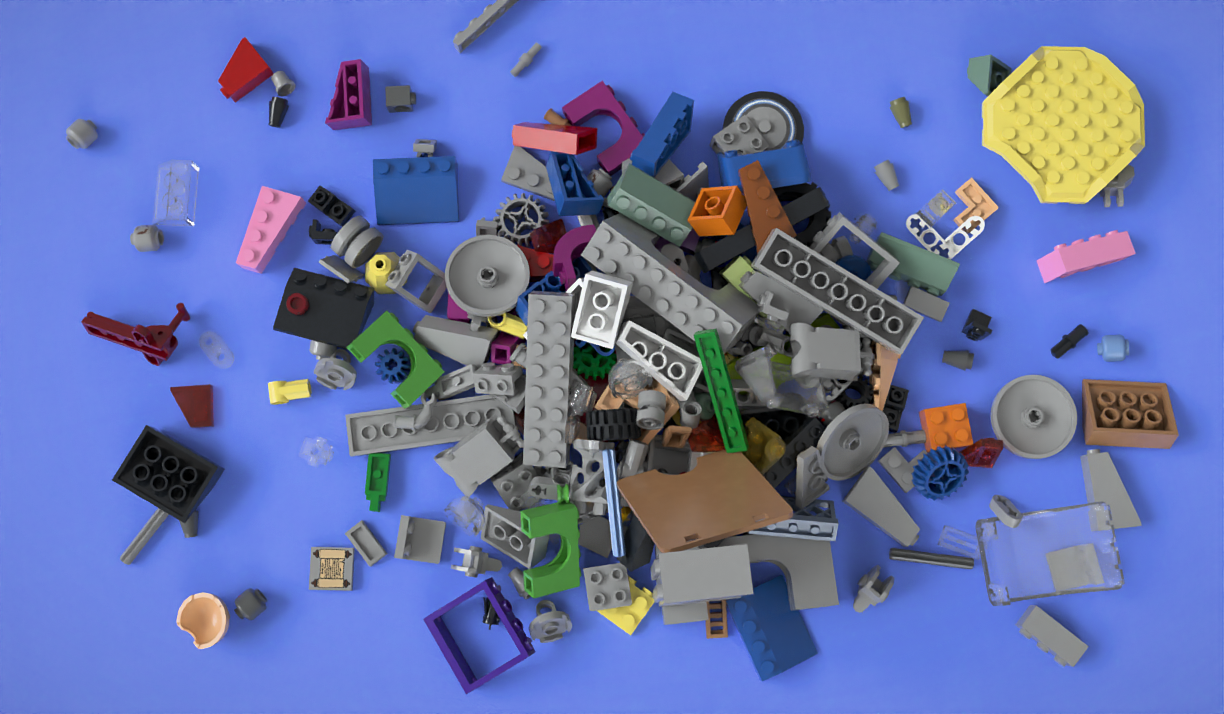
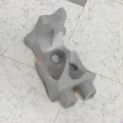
M583 439L573 440L574 449L582 455V468L573 464L569 500H573V504L578 508L579 513H586L587 502H594L593 514L606 515L608 509L606 486H600V480L605 478L602 451L604 449H614L615 443ZM599 462V469L593 472L592 464ZM580 473L584 476L582 484H579L577 480Z

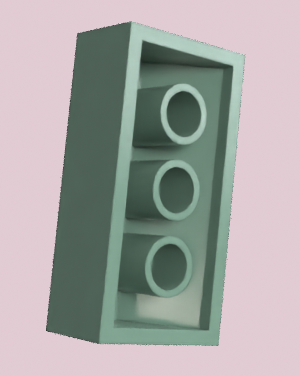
M629 163L607 197L608 206L680 247L692 229L688 218L695 201Z
M883 232L875 240L900 262L888 276L889 278L897 281L903 280L910 287H920L927 290V293L933 296H942L947 291L960 266V263ZM871 248L866 262L870 266L871 271L874 272L885 258Z

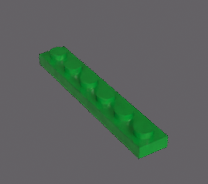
M717 328L697 331L694 334V339L726 452L747 451L749 444Z

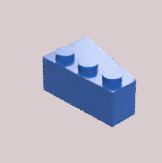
M551 151L546 169L559 216L598 215L604 198L602 195L597 194L593 188V182L591 180L588 181L583 173L584 169L573 154Z

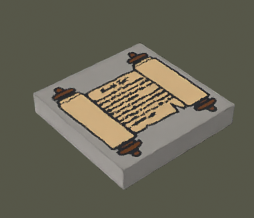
M311 547L309 590L353 591L355 548Z

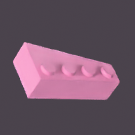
M261 187L236 260L238 266L262 274L276 252L277 246L285 238V234L291 224H294L300 210L305 207L306 202L303 198L269 187Z
M1118 230L1106 233L1105 237H1101V234L1088 238L1089 241L1084 242V239H1079L1072 242L1070 246H1067L1066 243L1055 246V251L1036 260L1044 283L1051 282L1058 277L1064 278L1077 272L1088 271L1097 266L1101 267L1118 262L1136 254L1128 231L1119 233Z

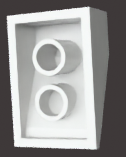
M596 271L586 273L571 337L613 349L629 302L633 282Z

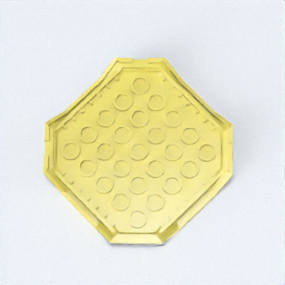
M1041 46L982 102V146L1001 155L1032 186L1040 203L1086 204L1145 147L1144 103L1136 85L1105 55L1086 47Z

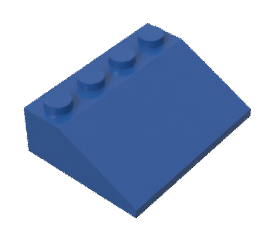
M455 156L373 159V185L377 225L459 222L458 163Z
M783 575L753 587L754 594L726 600V606L759 680L762 682L818 654L799 610L791 611L787 584Z

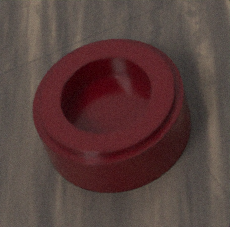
M294 293L288 297L286 306L291 313L302 315L308 310L309 301L304 295Z

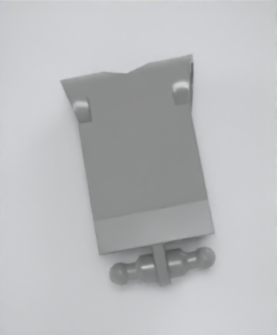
M793 323L790 325V339L793 350V357L791 359L793 378L809 375L811 377L858 381L857 374L861 372V362L864 366V375L870 376L872 374L871 365L875 357L869 345L870 339L863 338V348L860 352L858 330L814 328L805 323Z
M495 414L454 447L441 451L433 459L446 474L454 478L456 486L469 498L479 485L513 461L515 453L524 447V440L521 439L518 432L519 428L516 425L513 426L512 423L507 422L504 416L497 417Z

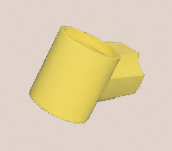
M504 313L499 315L503 317V321L497 324L493 322L495 316L488 317L491 328L525 339L523 335L527 332V326L521 318Z
M309 379L290 382L273 381L268 383L271 405L285 404L289 400L311 397L312 390Z

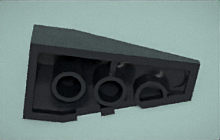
M631 510L622 523L626 554L625 556L617 557L620 563L630 572L650 563L655 544Z

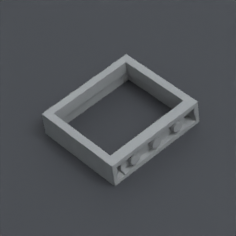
M840 212L828 220V226L823 232L819 231L813 238L814 242L809 247L815 252L820 253L844 225L885 258L865 281L877 289L900 264L894 255ZM832 316L834 319H836V320H837L839 323H841L843 326L846 325V323H844V322H842L841 320L837 319L836 317Z

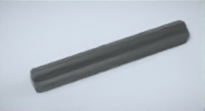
M891 548L889 551V559L962 569H973L974 559L968 557Z

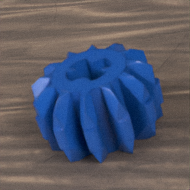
M392 348L390 354L385 349L384 353L386 356L383 357L380 354L377 356L381 362H375V366L380 367L376 374H382L381 380L385 381L388 379L390 384H393L394 378L400 383L402 381L400 375L407 377L408 374L404 370L411 369V366L406 364L410 359L403 357L405 353L402 350L397 354V349ZM394 361L397 367H393V370H391L388 366L392 365Z

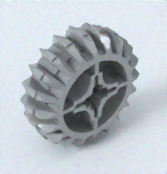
M525 193L521 194V198H518L517 194H513L514 200L511 201L509 197H506L507 204L500 202L502 209H496L495 211L499 215L494 217V221L498 222L497 228L500 230L497 234L500 237L504 236L503 238L512 241L514 244L517 242L519 246L525 243L526 247L529 248L530 241L536 245V237L542 240L544 237L541 232L547 233L548 229L545 226L549 225V220L545 218L549 214L548 212H543L546 207L544 204L539 206V199L533 202V195H529L528 199H526ZM522 207V209L519 212L511 211L514 208ZM530 208L538 215V223H535L533 219L528 217ZM522 217L525 218V222L518 223V220H521ZM506 218L515 224L513 233L505 227ZM525 229L533 230L529 234L521 235Z

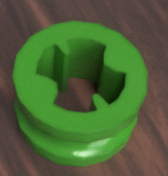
M565 484L564 487L557 485L558 504H561L562 501L569 503L568 484Z

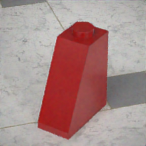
M246 37L240 41L218 80L222 86L219 90L227 99L231 97L235 103L274 74Z

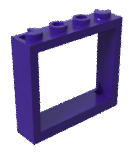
M493 577L481 582L423 619L466 694L536 652L531 644V638L527 637L523 631L522 622L515 617L512 612L511 603L504 598L501 593V586H497ZM484 590L520 654L477 680L441 615Z

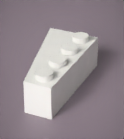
M630 320L624 322L615 343L679 401H687L703 368L700 358Z

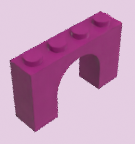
M602 80L564 105L562 110L572 126H580L598 115L610 116L619 123L622 129L619 140L597 155V162L608 175L612 176L622 169V162L630 158L632 151L638 147L645 134H641L638 131V125L634 118L628 117L624 104L615 99L612 87L609 84L606 86Z

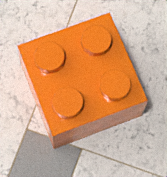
M738 186L702 188L689 215L688 222L698 236L734 235L746 209V199Z
M966 403L919 411L921 428L926 434V443L924 444L927 453L930 452V448L936 450L938 446L941 448L948 446L955 449L974 445Z

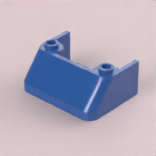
M797 139L787 141L786 145L781 149L745 155L737 153V150L726 151L725 155L721 152L717 153L721 185L723 187L738 186L742 193L738 170L757 160L772 188L811 181V173L804 145Z

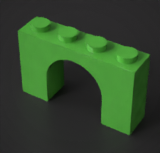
M386 310L346 348L360 363L379 346L384 344L398 345L407 352L411 362L410 373L390 393L405 409L418 399L445 371L438 360L431 358L426 347L414 340L411 331L403 328L398 323L399 319L393 313H389Z
M562 501L561 504L556 502L521 511V531L530 539L554 533L559 534L561 538L560 550L551 562L523 571L524 590L533 599L580 586L579 510L571 502L566 503Z

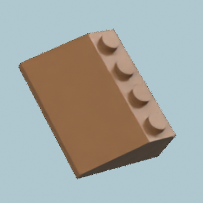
M1082 380V428L1086 445L1170 449L1179 434L1166 383Z

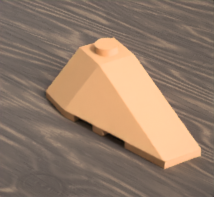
M872 340L870 348L875 359L871 365L872 374L869 376V385L872 384L873 390L870 404L883 411L901 354H895Z

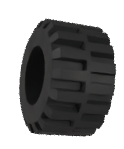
M607 409L587 412V439L604 441L637 439L641 437V427L636 424L638 409Z

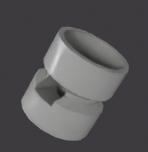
M840 236L833 239L831 244L827 243L819 254L836 263L846 255H853L847 238Z
M646 390L639 393V410H637L636 424L639 427L647 430H657L664 427V410L666 407V395L656 390Z

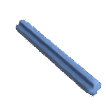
M604 449L602 455L613 556L622 557L626 553L620 495L617 488L616 456L614 449Z

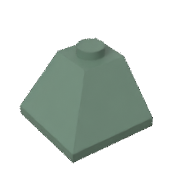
M991 54L969 58L967 78L986 96H989L1011 74V67Z

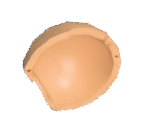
M202 592L191 595L183 601L178 610L176 622L181 630L193 636L195 640L193 643L198 649H204L215 645L224 638L229 628L230 614L221 598L214 594Z

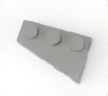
M514 146L501 182L555 201L546 166L520 146Z
M813 446L797 456L795 506L800 509L805 508L830 490L829 485L825 483L827 479L826 474L821 471L823 464L819 450Z

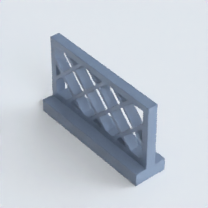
M782 496L793 511H795L793 517L782 522L748 531V534L836 542L839 522L835 515L834 501L816 499L807 505L806 508L800 509L795 506L796 497ZM819 507L829 508V509H827V510L824 511V510H822V509L819 508ZM813 511V512H815L817 515L814 516V515L810 514L809 512Z

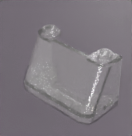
M763 347L735 362L737 372L762 405L768 408L808 414L809 417L818 416L821 414V411L828 409L822 378L809 375L793 378L791 364L784 365L771 361L770 358L773 356L770 348Z

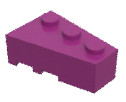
M361 59L343 61L340 64L335 83L336 90L330 102L331 108L329 116L326 117L325 124L332 130L371 126L369 67Z

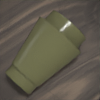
M905 97L891 101L890 110L900 128L912 125L909 101H906Z

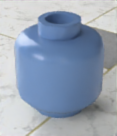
M1120 334L1105 335L1102 337L1101 343H1097V353L1102 355L1105 362L1124 361L1126 356H1129V341Z

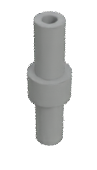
M536 42L527 53L522 54L519 62L510 71L511 75L517 77L525 66L528 67L533 62V57L542 48L540 44Z

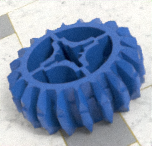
M938 446L936 450L930 448V453H923L924 457L917 459L918 465L913 466L914 472L911 473L913 485L920 494L934 501L937 498L943 500L944 496L950 497L952 492L957 493L956 489L963 487L962 482L967 480L966 475L969 473V465L964 459L965 457L957 449L948 446L943 448Z

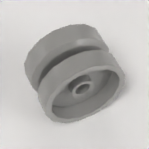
M359 215L352 218L339 230L330 248L339 257L345 256L344 261L355 269L371 258L380 247L384 236L375 227L370 228V223Z

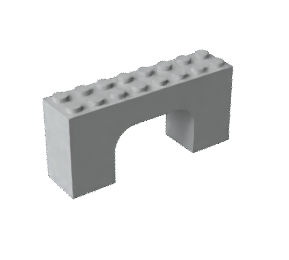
M622 213L603 220L581 256L606 275L633 282L631 293L692 340L695 341L694 334L697 331L717 328L724 354L741 340L759 315L760 311L758 309L760 306H757L754 301L731 284H727L720 290H715L697 281L654 247L660 235Z
M745 532L743 536L734 535L725 538L718 546L747 544L750 563L770 562L777 565L786 577L791 611L839 605L830 541L748 534V532ZM655 546V557L657 558L658 554L661 552L659 551L657 546ZM697 546L687 550H695L700 548ZM706 602L661 607L663 625L709 620Z
M747 544L659 553L650 567L652 581L656 580V586L653 589L654 603H658L659 607L741 598V596L754 594Z

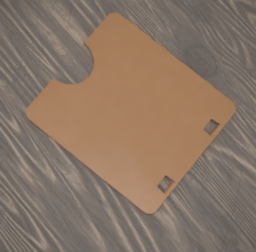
M725 449L697 457V466L684 474L667 475L654 469L617 481L618 490L661 553L684 551L793 517L791 506L742 452L727 453Z

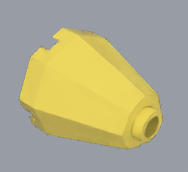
M377 252L365 264V282L374 288L378 294H396L395 291L385 284L390 273L398 265L400 257L395 252Z

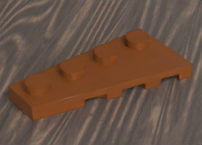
M757 160L739 169L738 173L746 199L748 216L750 217L752 233L757 246V254L772 229L777 228L792 238L796 237L797 235L759 161Z

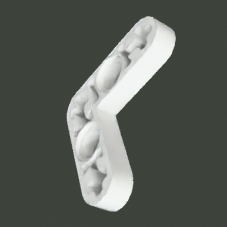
M918 214L908 217L906 227L930 252H933L930 248L936 246L940 240L943 244L939 246L943 250L946 248L949 250L947 254L949 256L948 259L951 260L984 230L985 222L979 216H972L945 240ZM912 218L915 220L919 218L921 220L920 226L924 228L926 225L929 228L923 231L920 237L916 234L920 231L916 227L913 229L910 227L912 224L910 220ZM971 220L975 222L979 220L981 222L979 224L980 230L973 229L970 232L973 236L969 238L968 234L961 229L965 226L967 230L971 227ZM930 232L935 235L936 240L933 244H926L923 237L926 233ZM960 233L965 236L966 240L963 245H956L953 242V237L956 234ZM935 249V251L933 252L938 255L940 254V252L937 249Z

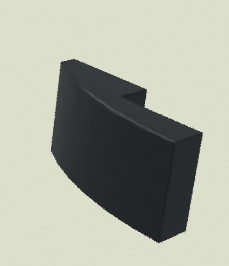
M319 186L308 200L311 205L342 227L356 212L322 186Z
M890 385L882 412L888 418L889 431L896 433L899 428L902 411L905 409L909 390Z

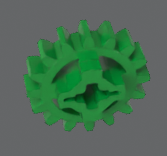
M587 342L581 348L577 345L574 347L573 368H578V375L584 373L585 379L589 376H592L593 380H596L597 376L604 379L605 373L610 375L612 368L615 369L617 356L614 352L609 356H602ZM600 346L601 350L604 352H609L611 350L610 348Z

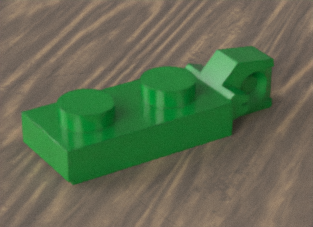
M370 453L368 455L365 495L366 500H370L369 511L380 512L381 501H386L391 454Z

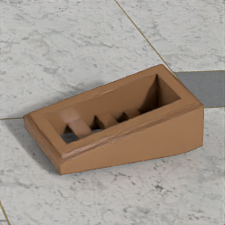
M674 425L667 427L662 433V446L683 448L692 432V427Z
M719 600L721 603L706 602L709 619L705 621L707 639L728 637L726 600ZM710 609H721V612H710ZM710 618H722V620L710 621ZM722 626L723 629L711 630V627Z

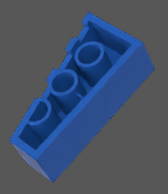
M672 91L638 147L632 151L630 156L632 165L655 178L691 132L695 100Z
M583 256L578 257L572 262L576 281L579 278H585L586 273L593 271ZM553 271L547 273L544 279L540 282L537 281L518 296L515 311L526 326L528 325L529 293L532 291L566 292L565 285L561 284L559 276H553Z

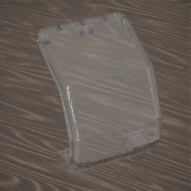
M1103 501L1021 513L1023 518L1017 528L1005 525L998 517L979 519L976 522L975 528L987 594L993 606L1011 605L1010 602L1065 594L1118 590L1125 584L1123 570L1118 567L1121 564L1118 546L1114 547V543L1117 542L1114 525H1110L1109 522L1112 520L1110 505H1106Z

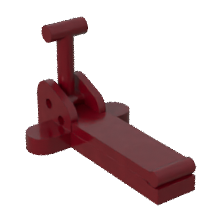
M178 303L176 305L178 313L169 325H151L147 327L136 325V327L95 314L94 312H88L87 317L85 316L81 323L88 334L142 352L148 362L155 366H160L163 360L167 361L178 346V340L173 333L182 320L185 322L190 320V315L185 305Z

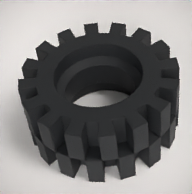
M862 375L859 376L858 381H853L835 399L845 409L859 404H870L873 397L872 384L868 385V379L863 381ZM839 380L838 382L846 383L847 380ZM847 389H854L860 393L861 397L859 399H852L846 395L845 391Z

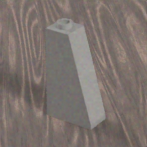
M747 271L740 279L741 283L738 286L757 304L761 294H765L766 291L774 293L770 306L789 313L786 321L780 319L778 323L789 335L791 324L805 323L810 325L824 311L757 271Z
M425 315L421 321H417L413 328L415 333L414 340L418 344L421 343L425 347L466 366L474 364L477 366V370L484 363L488 362L491 354V343L495 340L498 330L479 326L478 332L471 331L470 323Z
M1100 449L1087 450V455L1080 456L1092 531L1142 526L1109 453H1100Z
M870 466L867 467L842 502L903 547L913 546L919 538L917 533L920 531V528L874 469Z

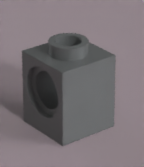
M410 85L385 87L386 107L389 113L413 111V105L416 104V93L412 92Z

